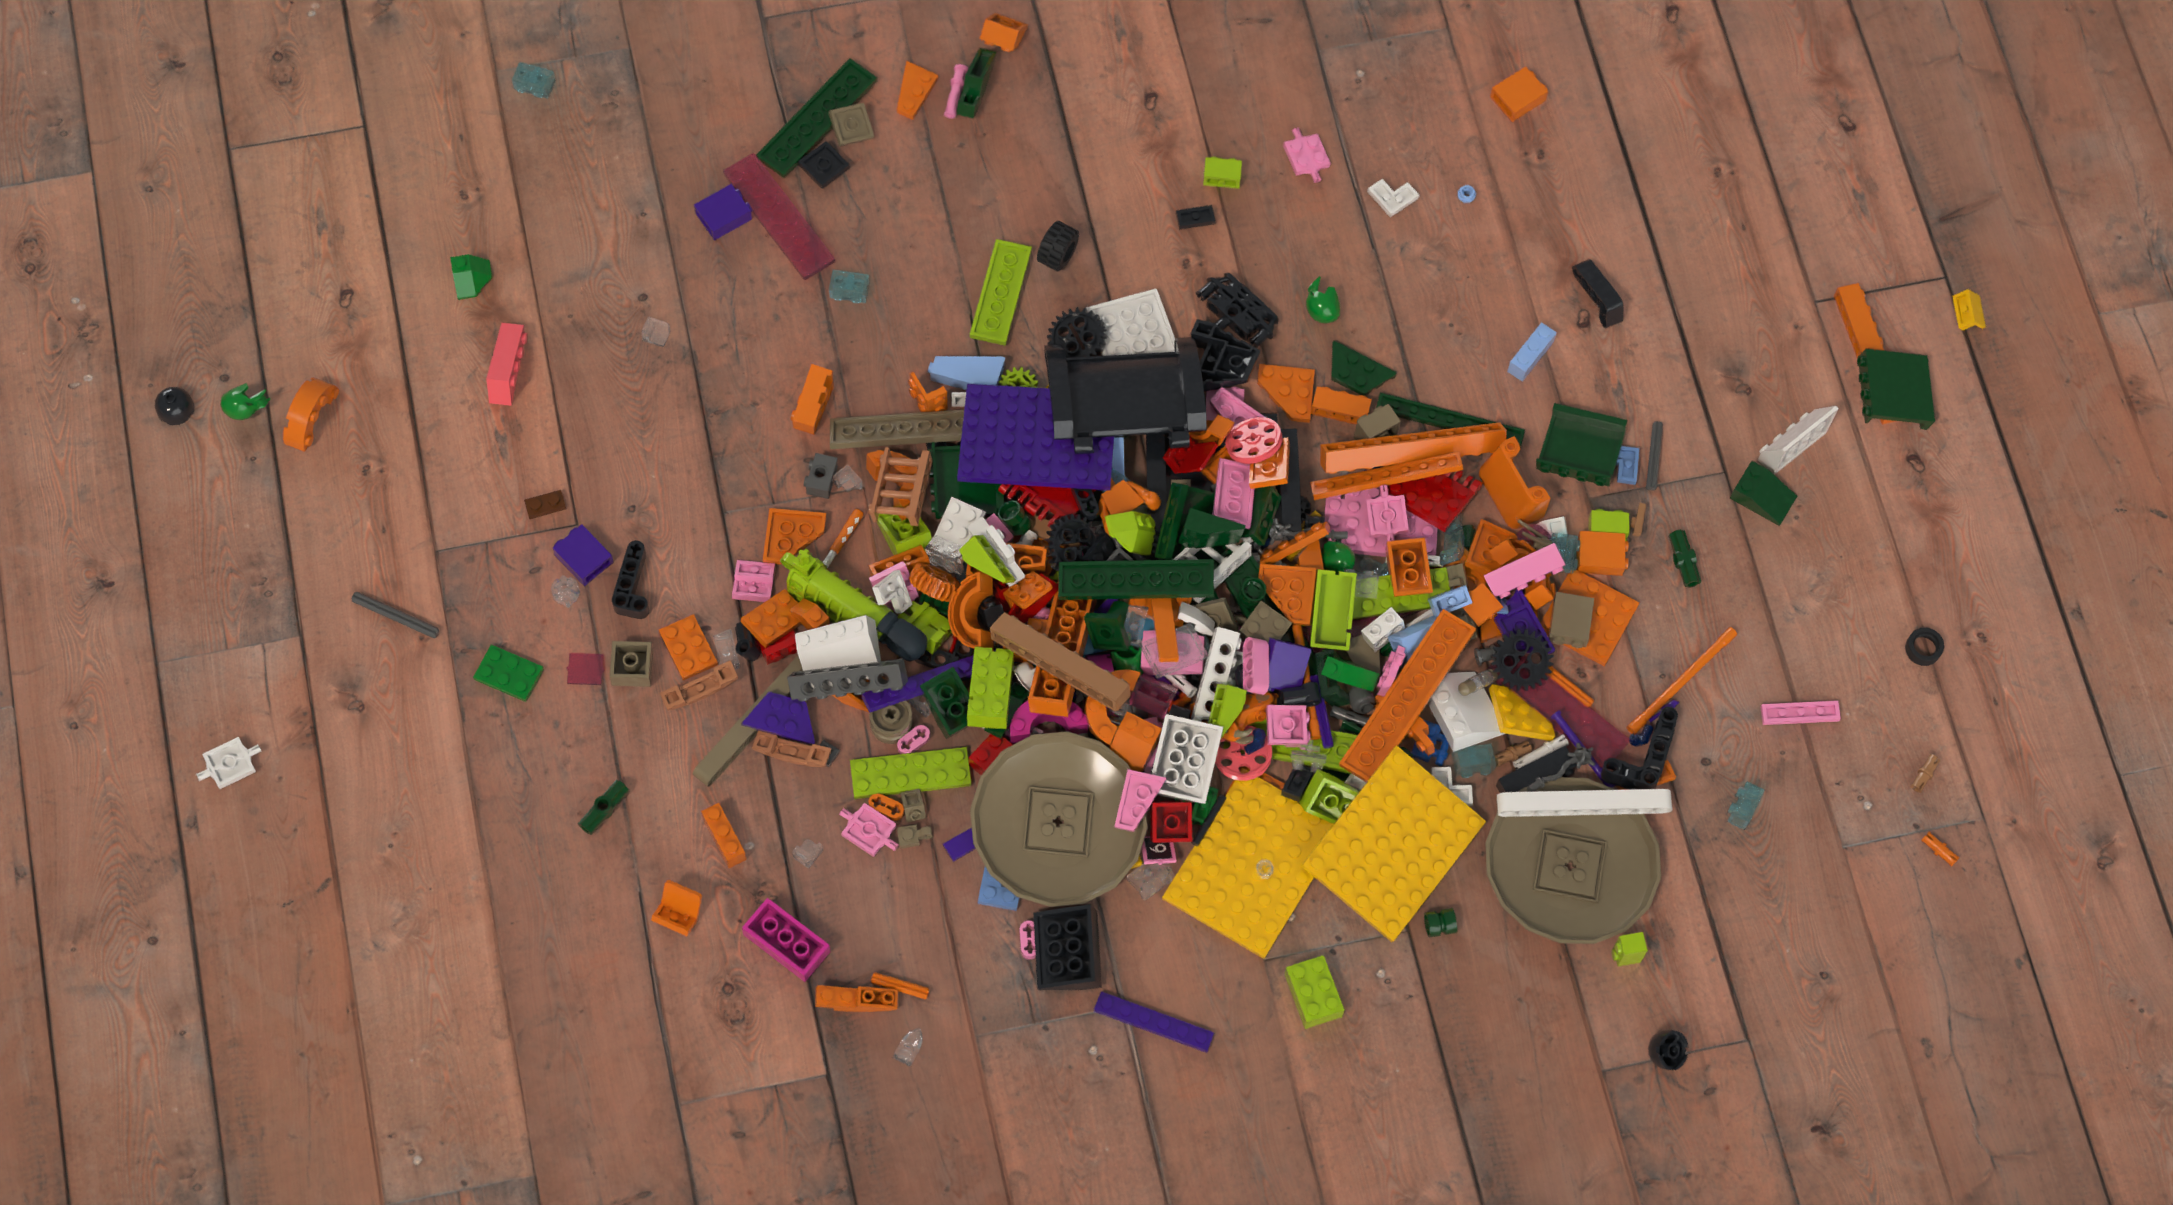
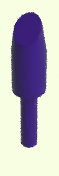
M1673 699L1664 705L1661 711L1665 707L1675 708L1680 702ZM1661 711L1655 714L1653 717H1651L1649 719V722L1651 723L1652 721L1657 719L1660 716Z

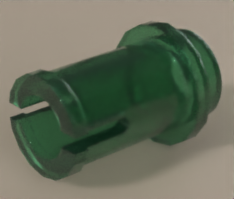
M1464 525L1463 529H1461L1463 546L1466 549L1468 547V550L1476 532L1473 525Z

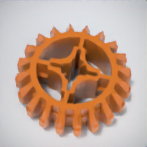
M917 563L909 577L910 583L918 591L936 600L950 602L953 592L957 591L960 587L959 581L952 577L951 574L934 565Z

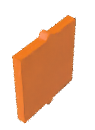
M1484 583L1480 584L1473 591H1469L1472 604L1462 607L1478 627L1488 619H1492L1493 615L1504 608Z

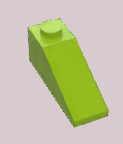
M974 535L959 549L962 559L970 566L1003 583H1014L1016 581L984 535Z
M1217 684L1208 724L1223 727L1221 738L1243 710L1247 690L1230 685Z

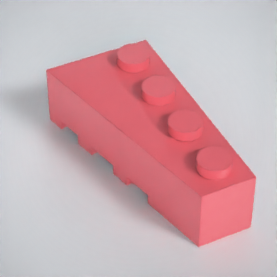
M501 322L486 378L489 403L512 406L520 369V360L523 358L524 353L523 345L527 343V333L524 332V325Z

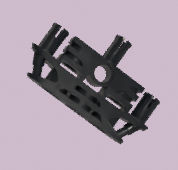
M1224 273L1222 278H1207V284L1196 292L1198 298L1202 296L1201 301H1205L1209 297L1206 307L1219 318L1215 324L1220 329L1224 330L1229 327L1245 342L1248 340V337H1252L1249 339V343L1255 348H1258L1266 339H1273L1274 324L1279 322L1277 315L1230 273Z

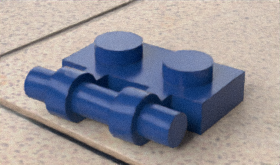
M1424 720L1429 727V734L1427 736L1434 743V747L1436 741L1441 742L1442 745L1440 750L1434 749L1435 752L1428 756L1424 751L1421 752L1415 742L1411 753L1414 754V758L1428 763L1431 756L1435 757V764L1442 766L1444 760L1448 757L1447 751L1450 745L1445 735L1440 733L1441 728L1439 725Z

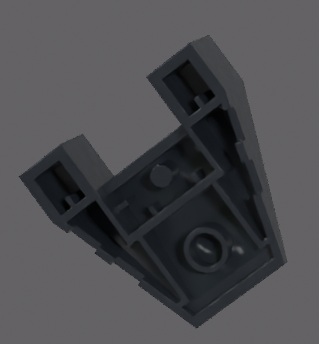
M1197 319L1190 334L1191 337H1194L1196 347L1205 349L1200 360L1204 392L1248 383L1260 356V350L1243 340H1238L1233 337L1232 333L1223 331L1215 323Z

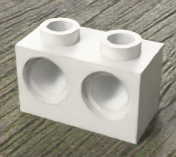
M1391 607L1362 629L1361 632L1363 639L1376 653L1389 642L1388 637L1405 629L1403 619Z

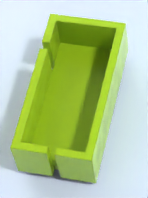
M1317 569L1310 647L1349 651L1351 633L1346 632V630L1352 627L1357 573L1338 571V575H1335V571Z
M975 647L967 711V726L1007 729L1014 665L1013 651L996 648V652H993L992 648Z

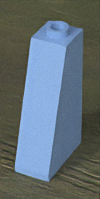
M935 356L934 362H930L928 367L930 381L963 390L967 389V384L998 386V381L1001 380V375L1005 368V357Z
M1431 616L1388 637L1394 652L1398 645L1405 647L1404 653L1406 656L1400 666L1401 669L1404 668L1437 617Z

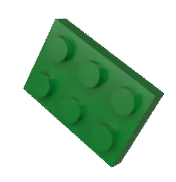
M491 644L473 678L475 681L526 702L544 668Z

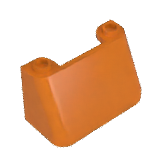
M1515 436L1505 440L1481 465L1479 477L1508 527L1519 529L1523 527L1518 523L1519 519L1526 524H1530L1544 518L1551 498L1543 487L1533 486L1528 489L1513 463V457L1517 456L1520 451V445Z

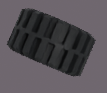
M1056 221L1050 226L1041 241L1037 253V261L1057 272L1062 270L1076 249L1079 231L1061 221Z

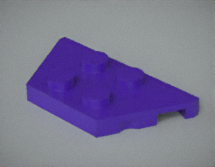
M1516 590L1511 599L1506 603L1509 611L1508 614L1498 613L1494 618V622L1502 636L1505 634L1509 638V631L1516 635L1517 629H1520L1521 634H1523L1525 629H1528V635L1535 631L1536 638L1542 635L1541 642L1548 641L1545 648H1552L1548 654L1554 653V646L1522 590ZM1522 642L1516 643V649L1523 652L1525 650L1524 644ZM1531 646L1526 653H1530L1533 647Z
M768 692L741 722L742 726L810 745L815 743L807 703L797 699L792 700L790 697L773 692Z

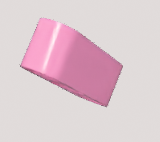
M1248 637L1243 643V688L1247 692L1264 695L1268 691L1269 644L1266 640Z

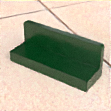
M1272 486L1254 489L1250 529L1245 528L1241 538L1250 537L1257 545H1265L1282 496Z

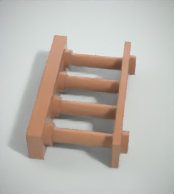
M885 447L884 455L880 456L881 467L873 502L869 504L868 513L871 515L873 522L877 523L879 514L903 515L909 519L911 526H918L933 462L930 451L922 450L921 457H918V459L892 457L889 448ZM890 465L917 467V474H890ZM887 481L913 483L914 485L913 490L910 492L885 490ZM883 497L910 500V505L906 508L881 506Z

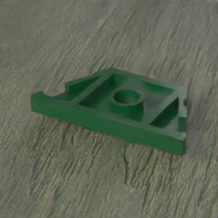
M1335 340L1332 342V381L1359 395L1366 396L1373 389L1381 387L1384 382L1396 377L1397 372Z

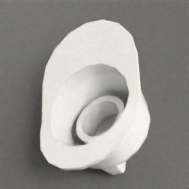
M1026 661L1016 666L1014 665L1013 671L1020 683L1030 691L1036 667Z

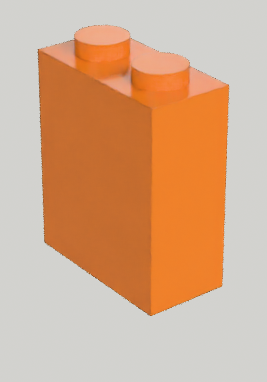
M1525 66L1492 87L1490 97L1513 122L1545 102L1548 90L1536 78L1535 73Z
M1579 531L1577 537V570L1584 574L1622 576L1624 570L1628 569V558H1625V552H1628V541H1625V534Z

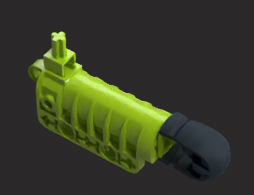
M808 549L804 551L799 550L797 557L786 552L780 559L782 565L790 570L787 577V591L797 602L805 598L817 604L833 623L867 615L875 620L878 641L882 644H887V647L896 655L906 661H914L924 654L927 648V637L921 630L902 618L898 619L893 610L885 605H878L874 602V597L871 595L867 597L862 594V589L852 587L849 580L843 581L840 579L837 572L827 570V565L818 558L812 557V553Z

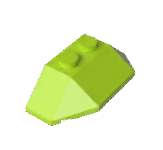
M1130 511L1105 516L1109 535L1112 538H1116L1119 544L1130 553L1145 556L1151 555L1152 542H1154L1153 536L1155 535V522L1151 515Z

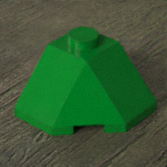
M470 254L450 257L458 300L477 297L483 286L492 279L490 260Z

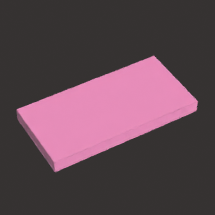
M1220 458L1217 470L1213 515L1246 525L1245 528L1250 529L1254 489H1250L1249 486L1250 464Z

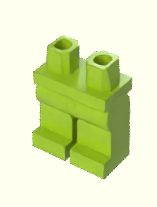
M912 601L913 605L906 611L911 616L903 612L898 616V619L902 618L921 630L927 637L926 650L933 654L952 634L949 621L939 614L936 609L929 607L928 603L924 602L920 605Z

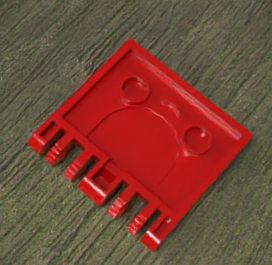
M1460 470L1456 472L1453 479L1451 477L1454 472L1387 486L1389 495H1404L1407 511L1446 532L1477 494L1483 483L1477 479L1473 481V477L1470 475L1465 479L1463 485L1458 483L1463 476V471Z
M1001 484L998 491L1006 495L1013 485ZM1014 485L1007 495V498L1012 499L1018 490H1021L1023 494L1017 500L1020 505L1029 496L1030 499L1023 509L1034 517L1044 507L1045 509L1038 516L1040 521H1043L1049 512L1053 513L1054 516L1047 525L1049 528L1050 525L1055 524L1054 520L1059 519L1061 516L1077 515L1080 511L1071 488ZM1080 491L1078 493L1079 497L1081 498H1087L1089 496L1088 493L1085 491Z

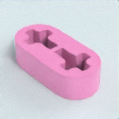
M918 725L900 738L897 743L899 754L914 753L925 745L930 739L929 729L924 725ZM918 732H925V738L918 737ZM910 742H912V743L909 745V747H910L909 750H908L907 748L902 749V748H903V743H905L906 745H908Z
M1024 921L1020 926L1021 954L1024 958L1031 960L1036 958L1035 950L1032 951V954H1028V951L1024 949L1028 948V942H1031L1032 949H1035L1034 931H1031V938H1027V932L1023 930H1026L1027 926L1034 930V922Z

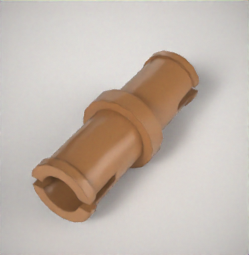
M1527 740L1514 747L1509 746L1505 751L1493 755V762H1498L1495 765L1499 767L1509 761H1516L1518 757L1530 753L1532 747L1531 745L1527 746L1529 744Z
M1930 754L1924 766L1919 768V774L1910 787L1914 788V791L1922 793L1928 780L1932 779L1933 772L1941 760L1937 756Z

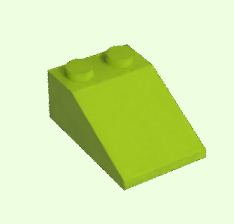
M879 514L877 524L893 555L922 545L925 552L929 551L932 537L930 530L921 518L919 519L918 526H911L908 518L902 521L898 515Z
M1317 769L1299 804L1304 811L1334 824L1358 794L1359 790Z

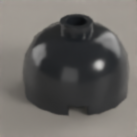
M168 387L157 395L155 411L159 419L168 425H180L189 419L188 417L191 413L193 414L194 403L189 393L184 389Z
M1659 1031L1649 1042L1648 1054L1651 1061L1659 1068L1678 1070L1687 1060L1688 1055L1685 1054L1686 1048H1688L1687 1039L1679 1031Z

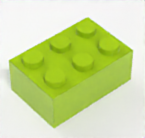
M1324 955L1286 967L1284 975L1305 1029L1343 1017L1344 1007Z

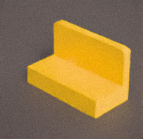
M1967 289L1952 296L1959 329L1963 331L1975 325L1981 329L1986 328L1981 300L1978 294Z

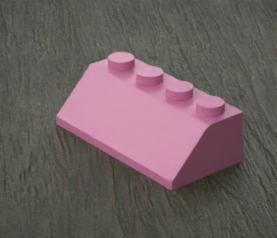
M1553 543L1484 575L1493 595L1503 599L1511 595V590L1517 588L1520 591L1527 588V583L1533 580L1537 583L1546 579L1545 575L1550 572L1555 575L1563 571V566H1566L1557 544Z

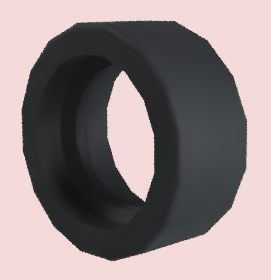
M1931 628L1916 629L1906 641V654L1915 664L1929 666L1934 664L1942 655L1944 640L1937 631ZM1919 637L1931 640L1936 647L1935 653L1931 656L1921 655L1914 648V641Z

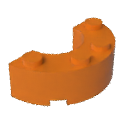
M314 377L311 378L312 381H305L297 391L286 416V419L289 420L288 427H284L283 430L284 444L304 452L313 442V426L318 419L320 409L325 404L331 405L333 399L335 400L339 394L337 386Z
M1217 415L1214 420H1206V431L1189 432V435L1196 444L1216 442L1219 447L1234 427L1235 422L1229 418Z
M882 450L867 453L866 469L875 481L878 480L880 472V456L884 455ZM890 451L892 457L910 459L903 454ZM890 465L889 473L914 475L917 474L918 469L913 466ZM894 482L900 487L898 491L910 492L914 488L913 483ZM893 498V507L906 508L910 505L909 499ZM898 515L902 521L907 519L906 516Z
M1510 536L1490 549L1489 552L1492 559L1501 566L1503 564L1508 565L1536 552V550L1525 540L1519 541L1516 536ZM1551 572L1545 575L1546 579L1537 583L1533 580L1527 583L1528 587L1525 588V597L1536 610L1555 597V584H1551L1549 579Z
M978 572L966 577L960 582L961 586L958 590L953 592L948 607V621L953 635L963 645L973 649L975 647L992 648L994 652L991 633L981 629L977 620L979 605L986 597L993 595V581L991 576Z
M1126 669L1111 672L1113 676L1124 679L1129 684L1130 693L1134 690L1140 672ZM1087 696L1085 717L1089 729L1096 739L1109 746L1118 726L1113 724L1108 718L1105 705Z

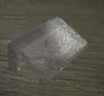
M1129 605L1124 627L1130 645L1140 646L1149 607Z
M732 629L713 636L719 665L731 660L734 669H739L740 665Z

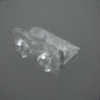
M1344 568V572L1355 573V569ZM1363 570V574H1357L1355 597L1377 599L1379 576L1374 575L1375 571Z

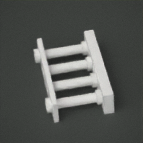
M1247 541L1238 546L1236 544L1225 545L1233 551L1228 558H1224L1212 547L1185 548L1172 560H1197L1193 555L1202 549L1220 564L1214 570L1215 589L1251 556L1252 545ZM1204 597V598H1193V599H1194L1197 603H1200V602L1203 601L1206 597Z

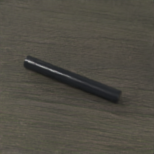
M1219 795L1191 843L1194 846L1200 844L1226 800L1224 795Z

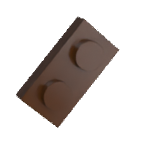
M561 490L524 500L529 519L566 510Z

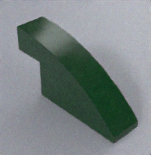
M983 48L978 49L965 75L963 93L957 105V115L974 119L987 87L997 52Z

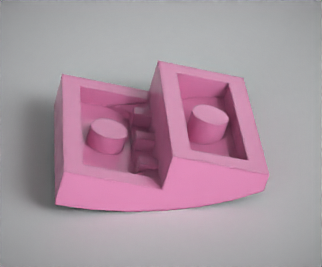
M737 560L732 599L758 602L769 600L772 595L775 564Z

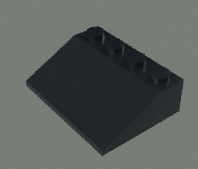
M1089 904L1034 912L1037 989L1087 990L1102 988L1097 910Z

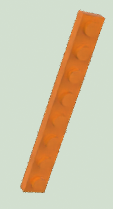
M1459 452L1322 479L1310 482L1313 498L1318 500L1377 488L1381 485H1392L1463 470V464Z

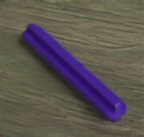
M1313 675L1310 676V682L1318 683L1321 703L1316 705L1315 709L1323 748L1327 749L1333 747V740L1320 676Z

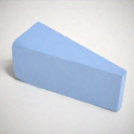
M1466 585L1428 598L1435 617H1438L1443 609L1452 612L1472 604Z

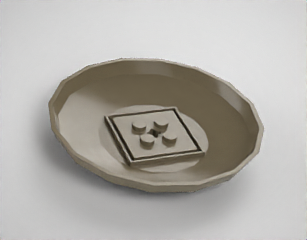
M1071 732L1031 735L1004 749L981 775L970 808L973 844L989 874L1015 896L1049 907L1085 904L1115 888L1138 861L1147 831L1146 813L1134 832L1114 827L1127 770H1131L1129 765L1102 742ZM1057 817L1064 821V824H1060V827H1056V824L1052 823Z
M1558 778L1555 781L1545 782V786L1537 789L1535 792L1615 789L1588 778ZM1527 787L1521 789L1519 792H1528ZM1497 812L1485 842L1487 877L1501 906L1526 930L1558 943L1595 944L1626 932L1650 908L1661 879L1659 843L1644 814L1502 817ZM1568 863H1572V866L1575 868H1572L1571 871H1568V867H1566L1565 865H1568Z

